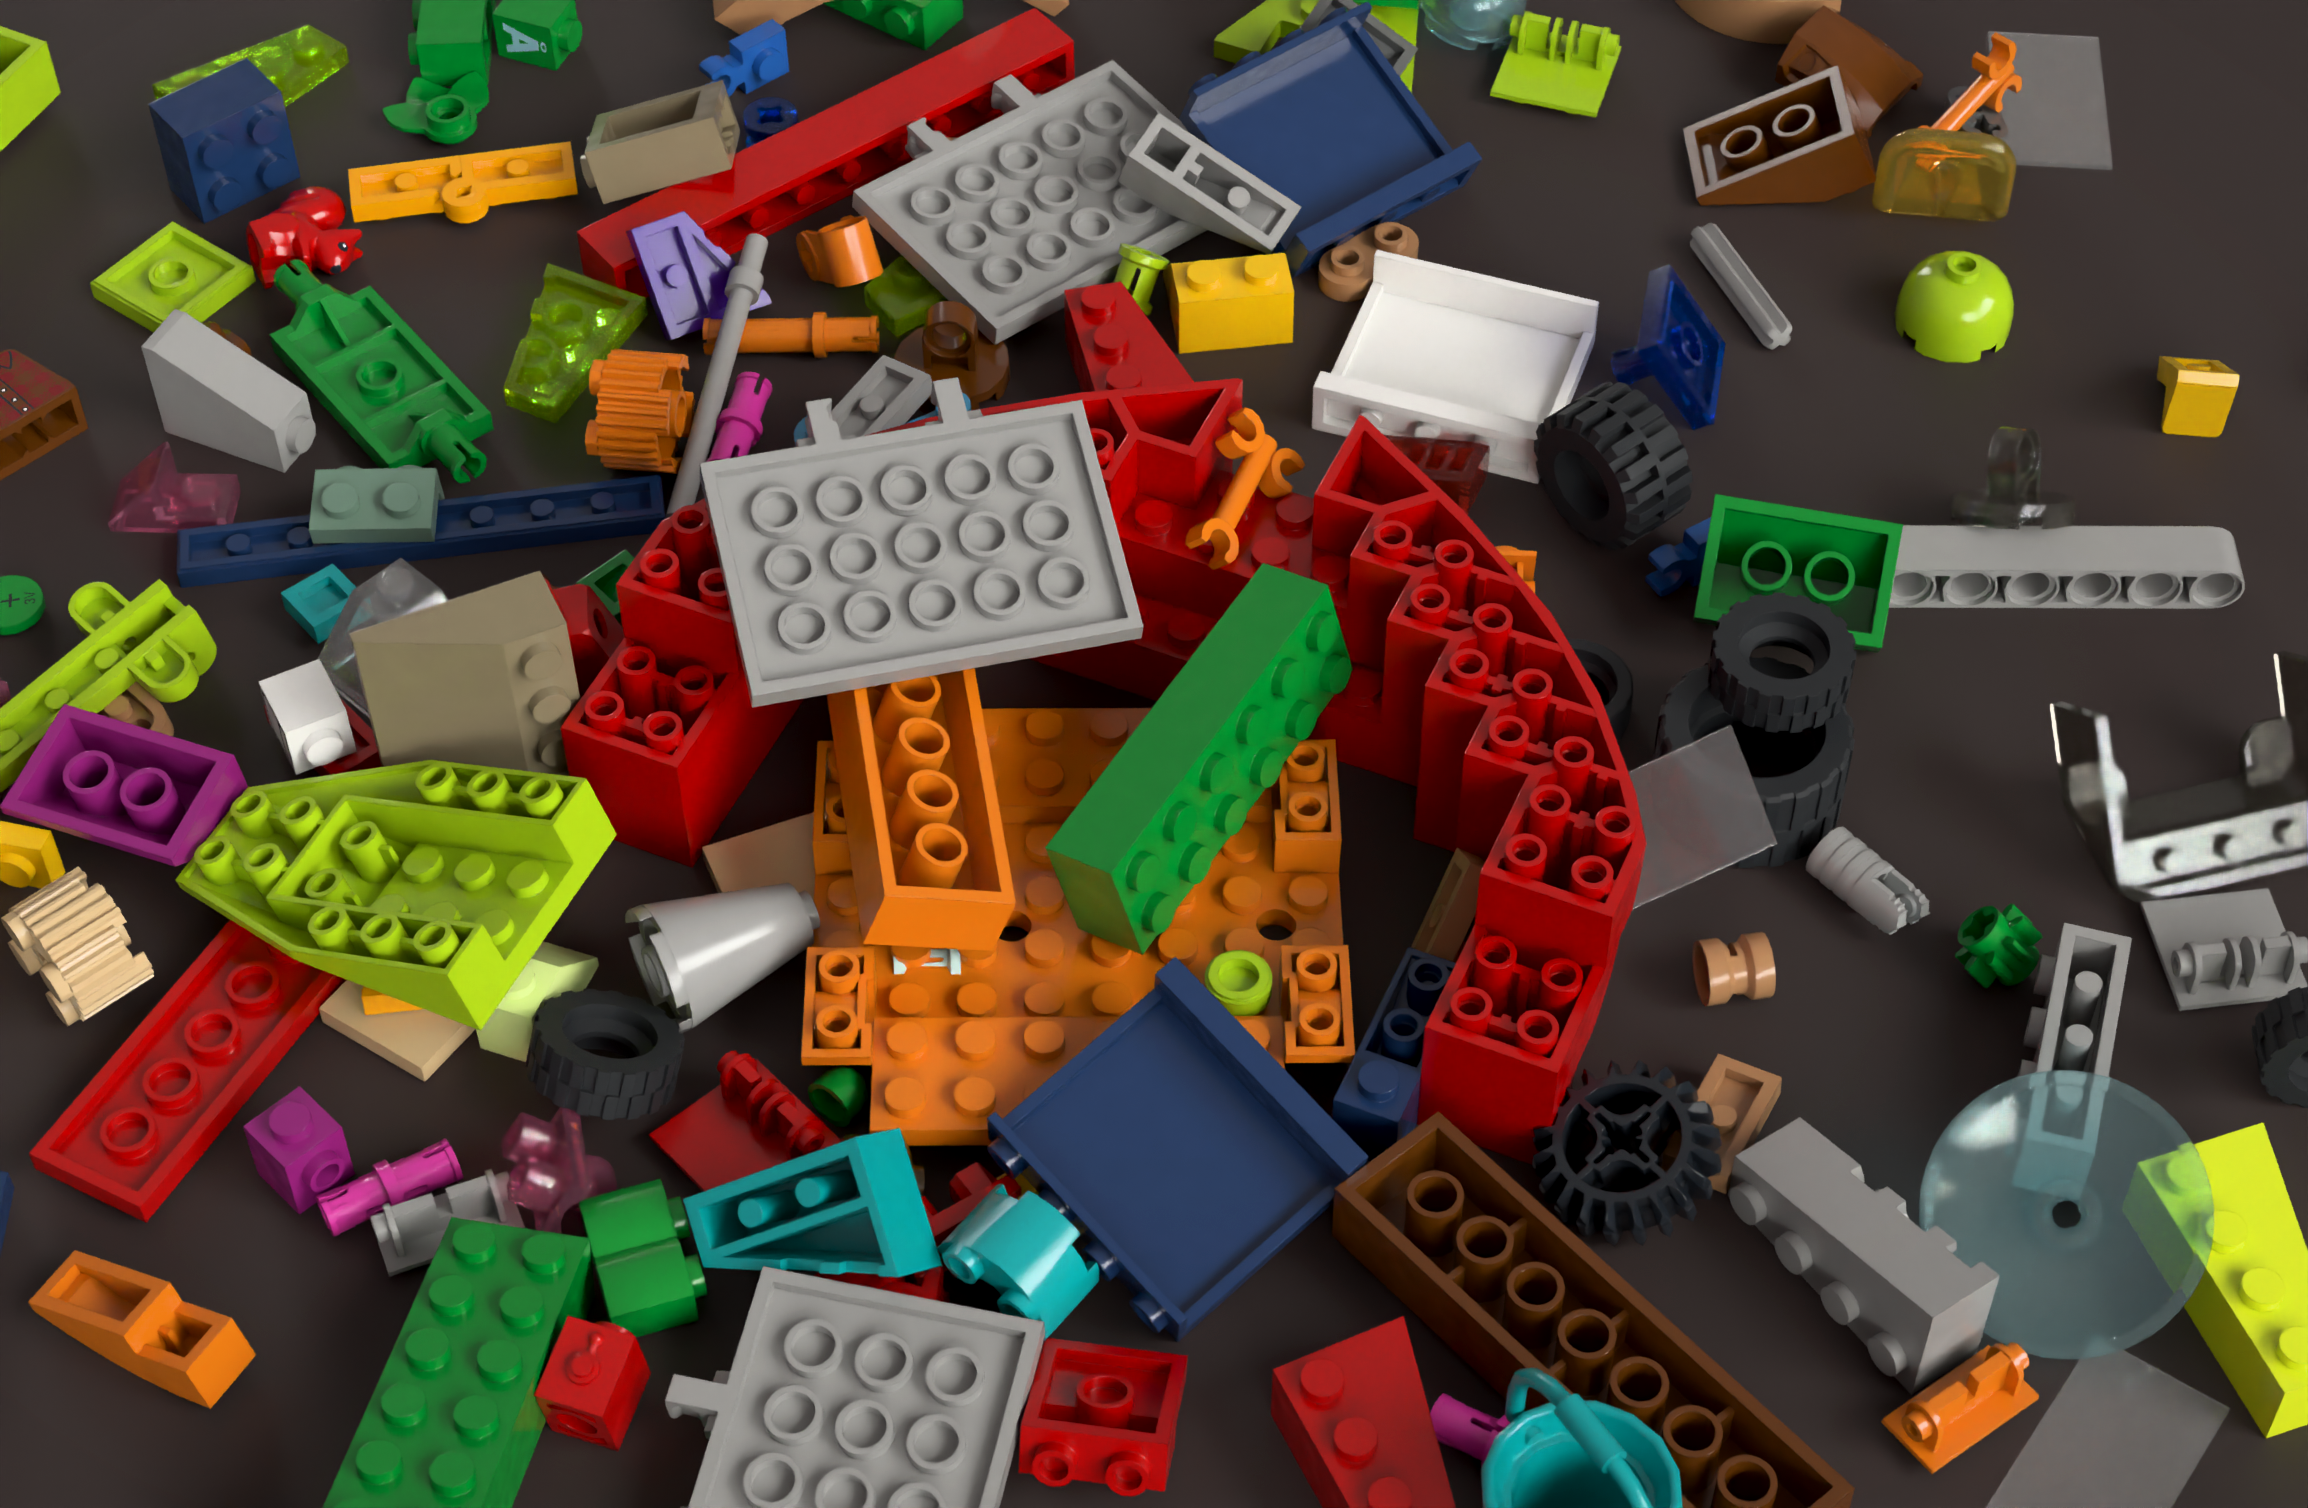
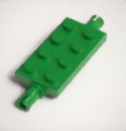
M300 259L290 261L291 266L298 272V276L286 264L281 265L275 272L274 284L296 306V313L290 325L269 334L273 351L380 469L398 468L404 465L421 467L438 459L451 473L454 480L459 483L470 481L469 476L461 469V466H464L474 478L480 476L486 468L487 458L470 441L494 430L491 412L371 286L349 295L335 289L328 283L323 285Z

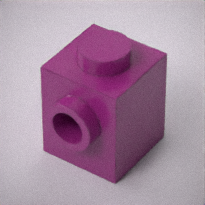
M300 1086L243 1126L258 1174L299 1215L317 1202L316 1195L340 1186L355 1175L342 1126Z

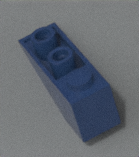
M1410 947L1407 948L1333 1099L1332 1119L1368 1155V1161H1372L1414 1130L1417 1124L1425 1026L1456 964L1455 962Z

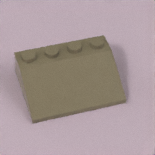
M540 570L349 633L381 767L437 760L569 776L560 727L579 702L580 695L567 623Z

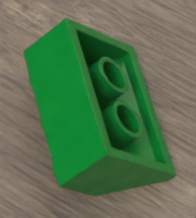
M1715 494L1693 622L1717 626V621L1721 615H1726L1732 605L1738 601L1741 603L1749 600L1750 596L1758 594L1767 596L1773 595V592H1780L1796 597L1797 595L1809 597L1810 601L1817 604L1823 603L1831 608V612L1834 615L1842 617L1847 623L1846 628L1848 632L1853 633L1855 638L1854 649L1878 653L1883 645L1903 524Z

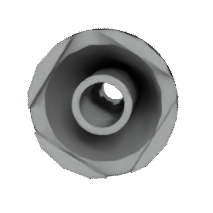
M790 883L642 904L629 909L625 914L626 923L638 922L640 933L628 939L648 995L654 1006L665 1001L668 1002L676 1016L674 1020L679 1025L680 1033L691 1030L807 949V947H810L814 943L813 930L820 927L819 914L810 894L806 890L798 893Z

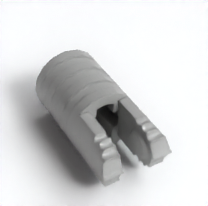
M1843 826L1829 832L1818 843L1808 858L1806 871L1815 879L1820 880V883L1826 888L1832 890L1837 897L1845 901L1848 906L1862 915L1871 924L1876 925L1884 933L1891 935L1897 932V929L1907 925L1906 923L1909 922L1912 925L1918 922L1920 918L1930 914L1929 900L1925 897V894L1921 893L1920 889H1916L1913 883L1895 870L1887 861L1882 860L1876 852L1867 848V845L1858 838H1855Z

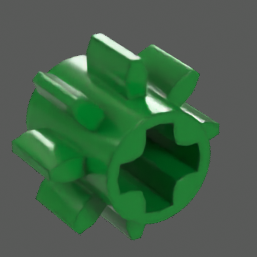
M2010 903L2002 913L1994 906H1984L1971 913L1962 923L1958 931V941L1963 948L1955 953V957L1983 988H1988L1995 978L2001 984L2011 986L2023 981L2035 969L2039 961V950L2034 944L2043 937L2032 925V922L2014 904Z

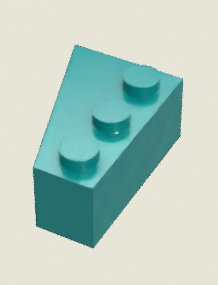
M900 1128L854 1137L683 1199L703 1268L762 1270L763 1266L780 1270L819 1271L822 1274L849 1272L879 1274L882 1277H902L942 1266Z

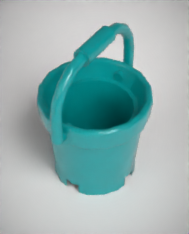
M1537 1368L1519 1369L1514 1373L1508 1386L1505 1415L1510 1424L1495 1436L1481 1468L1483 1508L1683 1507L1679 1468L1663 1439L1635 1415L1596 1400H1583L1577 1393L1571 1395L1556 1379ZM1529 1387L1541 1392L1550 1401V1403L1527 1411L1524 1410Z

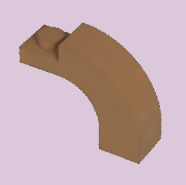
M1842 0L1674 1L1690 17L1721 34L1751 42L1789 44L1794 33L1822 6H1827L1840 12Z

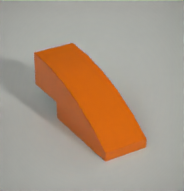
M76 1250L72 1252L28 1301L37 1314L106 1359L144 1380L209 1409L214 1406L256 1356V1353L231 1317L182 1301L172 1284L168 1281Z

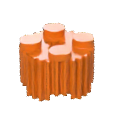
M614 349L608 354L607 360L594 359L589 374V389L591 395L597 396L598 404L596 405L597 417L595 420L590 419L586 428L585 446L587 454L600 456L601 463L606 468L677 474L682 458L675 457V452L678 451V441H680L681 437H689L695 416L693 392L684 391L682 386L683 376L681 375V370H689L688 356H685V354Z

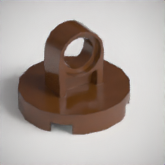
M942 301L932 305L926 312L924 326L914 330L902 340L894 355L895 360L930 374L932 383L937 380L958 377L962 393L966 394L970 399L971 410L979 409V403L989 399L994 394L997 401L1004 395L1010 381L1007 346L1003 341L994 345L978 329L975 313L968 306L960 302ZM931 395L918 410L926 414L936 410L935 405L931 403Z

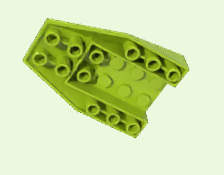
M425 760L247 787L243 794L233 802L228 813L207 840L197 848L192 859L175 880L182 890L296 961L481 1031L612 843L617 833L587 778Z

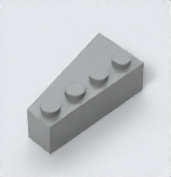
M1801 1117L1735 1156L1730 1188L1727 1195L1737 1215L1745 1223L1755 1225L1774 1245L1782 1264L1791 1273L1800 1274L1820 1295L1828 1314L1837 1323L1847 1325L1867 1346L1870 1357L1875 1365L1884 1374L1891 1377L1894 1376L1912 1395L1977 1353L2000 1275L1982 1261L1971 1268L1953 1254L1957 1250V1241L1937 1225L1926 1232L1909 1219L1906 1213V1201L1888 1186L1875 1191L1864 1183L1861 1165Z

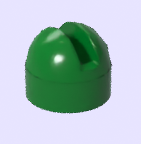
M836 1066L827 1070L808 1088V1095L814 1108L823 1118L839 1127H845L862 1112L868 1102L866 1080L858 1070L852 1067Z

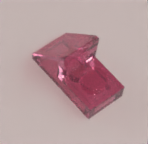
M163 442L121 479L108 522L110 531L177 533V530L233 524L241 493L237 474L177 473L170 445L168 442Z

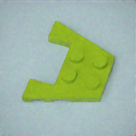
M1266 0L1216 36L1214 39V57L1237 63L1251 52L1259 51L1263 55L1271 51L1279 37L1284 38L1301 27L1319 0ZM1418 0L1417 9L1371 5V15L1416 47L1420 0ZM1415 55L1400 76L1411 93Z

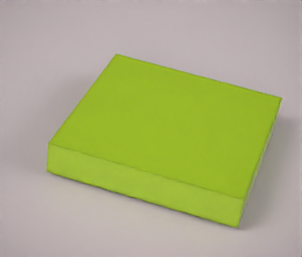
M172 221L90 282V286L95 299L148 330L155 332L174 309L187 313L200 323L204 322L256 282L251 265Z

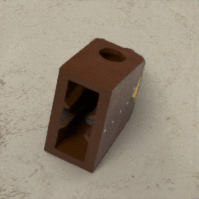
M6 349L0 352L1 481L89 429L76 386L15 349Z

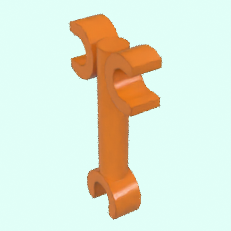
M1995 32L1991 36L1993 44L1988 57L1978 52L1973 55L1972 68L1981 74L1931 127L1922 125L1911 134L1907 143L1910 147L1917 150L1911 158L1912 163L1928 172L1933 170L1940 163L1946 152L1947 141L1982 104L1999 113L2003 109L2002 96L2006 89L2015 93L2021 90L2022 78L2013 73L2015 70L2013 60L2017 50L2016 44L2013 41Z
M1247 407L1231 413L1227 418L1230 424L1238 430L1239 434L1232 430L1217 437L1215 441L1218 450L1225 457L1230 459L1244 458L1213 517L1195 525L1186 535V545L1190 549L1204 544L1210 539L1214 546V554L1208 566L1212 570L1225 566L1236 559L1239 553V542L1234 530L1257 486L1260 487L1267 497L1278 499L1291 493L1293 489L1292 485L1283 478L1281 473L1287 477L1303 470L1305 466L1302 457L1295 450L1290 448L1276 450L1278 445L1275 439L1265 434L1264 425L1260 417Z

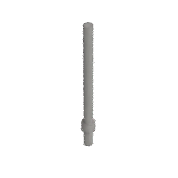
M752 233L746 236L738 266L730 270L725 287V295L728 298L665 519L672 516L677 509L695 503L701 482L699 463L707 461L716 429V421L721 412L750 306L757 303L764 282L760 271L767 250L768 240L760 234Z

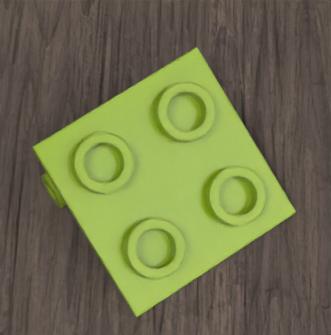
M1525 11L1523 16L1514 14L1509 35L1513 37L1491 89L1490 96L1512 100L1516 103H1527L1565 111L1570 114H1581L1596 118L1621 52V46H1619L1620 35L1611 34L1610 27L1603 28L1582 24L1580 37L1578 38L1579 21L1573 20L1567 36L1562 35L1563 18H1556L1553 30L1550 32L1551 17L1533 14L1529 11Z

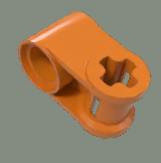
M848 215L841 218L838 222L819 229L817 232L806 230L797 234L796 242L800 259L807 274L813 281L818 280L841 288L866 282L884 272L866 216L854 217Z

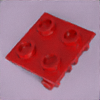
M737 1051L726 1053L718 1062L717 1071L721 1074L719 1086L649 1134V1138L703 1192L832 1146L841 1140L760 1061L755 1060L748 1053L739 1054Z

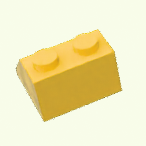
M1285 253L1173 263L1163 270L1179 354L1293 343L1294 288Z

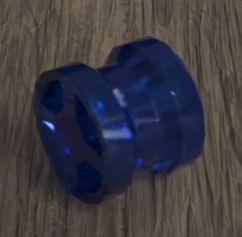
M777 97L762 98L750 103L743 113V126L748 134L745 141L746 148L797 124L798 113L796 107L790 101Z

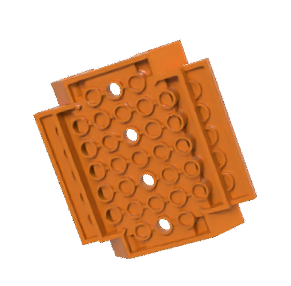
M1152 708L982 709L1016 905L1005 927H1020L1029 934L1025 938L1013 942L1004 941L999 938L993 951L958 949L961 956V974H950L948 966H922L925 963L942 962L944 959L941 957L930 958L931 949L945 948L863 944L834 742L818 741L812 843L815 868L814 904L819 914L820 927L813 930L814 943L811 947H807L801 1051L802 1065L872 1064L870 1134L900 1128L903 1139L908 1146L990 1145L992 1142L988 1139L987 1118L996 1112L1003 1119L1154 989L1155 974L1174 957H1177L1204 985L1205 971L1211 960L1221 953L1232 950H1244L1257 954L1267 962L1272 971V995L1268 1005L1254 1016L1234 1017L1284 1069L1285 1063H1351L1355 1056L1349 948L1348 945H1343L1339 881L1342 836L1336 740L1305 739L1299 742L1282 765L1281 773L1276 782L1263 791L1247 813L1246 820L1240 831L1229 837L1212 860L1206 877L1199 884H1195L1178 906L1170 926L1155 938L1145 953L1141 955L1078 929L1045 847ZM1278 925L1287 928L1292 935L1284 940H1270L1263 937L1259 931L1267 926ZM894 957L906 966L905 974H894Z

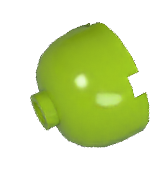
M1944 251L1930 255L1909 272L1902 286L1895 310L1896 330L1901 337H1903L1905 330L1907 335L1916 341L1914 349L1926 357L1951 363L1978 361L1982 351L1989 350L1995 345V352L2001 349L2010 333L2014 307L2011 286L2001 269L1983 256L1967 251Z

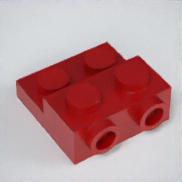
M1047 1338L1043 1344L1021 1422L1019 1473L1033 1474L1041 1483L1052 1487L1067 1485L1072 1480L1107 1484L1115 1493L1128 1497L1137 1496L1146 1489L1165 1492L1175 1448L1176 1422L1186 1382L1188 1356Z

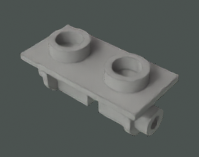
M492 1169L484 1171V1176L445 1188L446 1193L434 1197L430 1193L391 1207L389 1203L383 1204V1212L370 1216V1221L389 1277L431 1263L451 1217L525 1228L514 1199L515 1193L508 1172L505 1171L494 1175Z

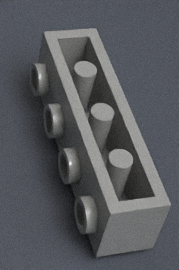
M2064 923L2055 956L2041 955L2033 994L2045 996L2043 1009L2032 1006L2023 1046L2035 1049L2033 1062L2022 1059L2013 1095V1100L2026 1102L2023 1116L2011 1114L2003 1148L2004 1155L2015 1157L2010 1185L2073 1200H2081L2096 1153L2132 941L2131 937Z

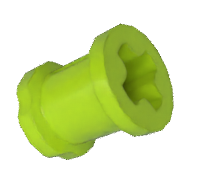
M1122 243L1118 250L1122 259L1114 282L1121 281L1144 314L1149 316L1153 309L1149 300L1160 270L1167 269L1169 260L1147 249ZM1139 268L1141 273L1135 290L1132 291L1131 284L1136 270Z

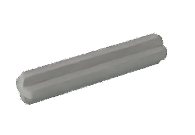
M1709 222L1703 227L1697 226L1691 232L1693 238L1690 241V247L1764 347L1773 350L1779 345L1785 346L1791 340L1789 335L1792 331L1791 323L1719 227Z

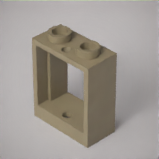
M723 80L596 116L591 134L587 137L585 155L580 156V163L589 188L597 187L603 204L732 169L740 128Z

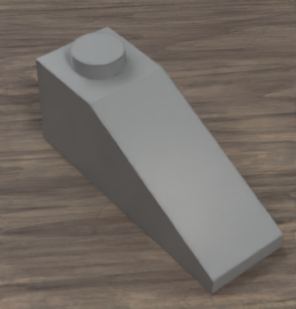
M1159 112L1128 155L1118 182L1165 213L1267 254H1271L1301 209V206Z

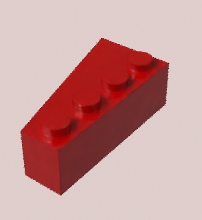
M1121 281L1064 290L1065 341L1081 392L1194 382Z

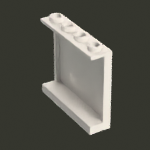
M1377 250L1374 255L1373 283L1332 372L1320 371L1313 386L1312 429L1347 437L1357 418L1361 415L1367 418L1401 451L1538 484L1541 476L1538 474L1535 463L1538 460L1534 452V441L1538 439L1536 430L1544 422L1545 418L1572 401L1594 346L1599 301Z

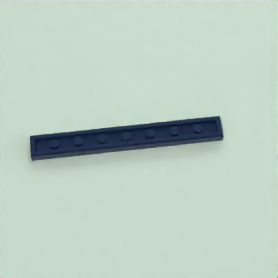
M661 474L438 500L435 542L313 544L309 533L310 515L177 530V576L181 588L315 573L332 563L341 570L650 534L665 519Z

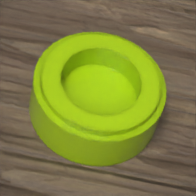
M1244 950L1227 951L1216 956L1208 964L1205 971L1204 986L1233 1016H1254L1261 1012L1270 1002L1272 995V971L1267 962L1257 954Z

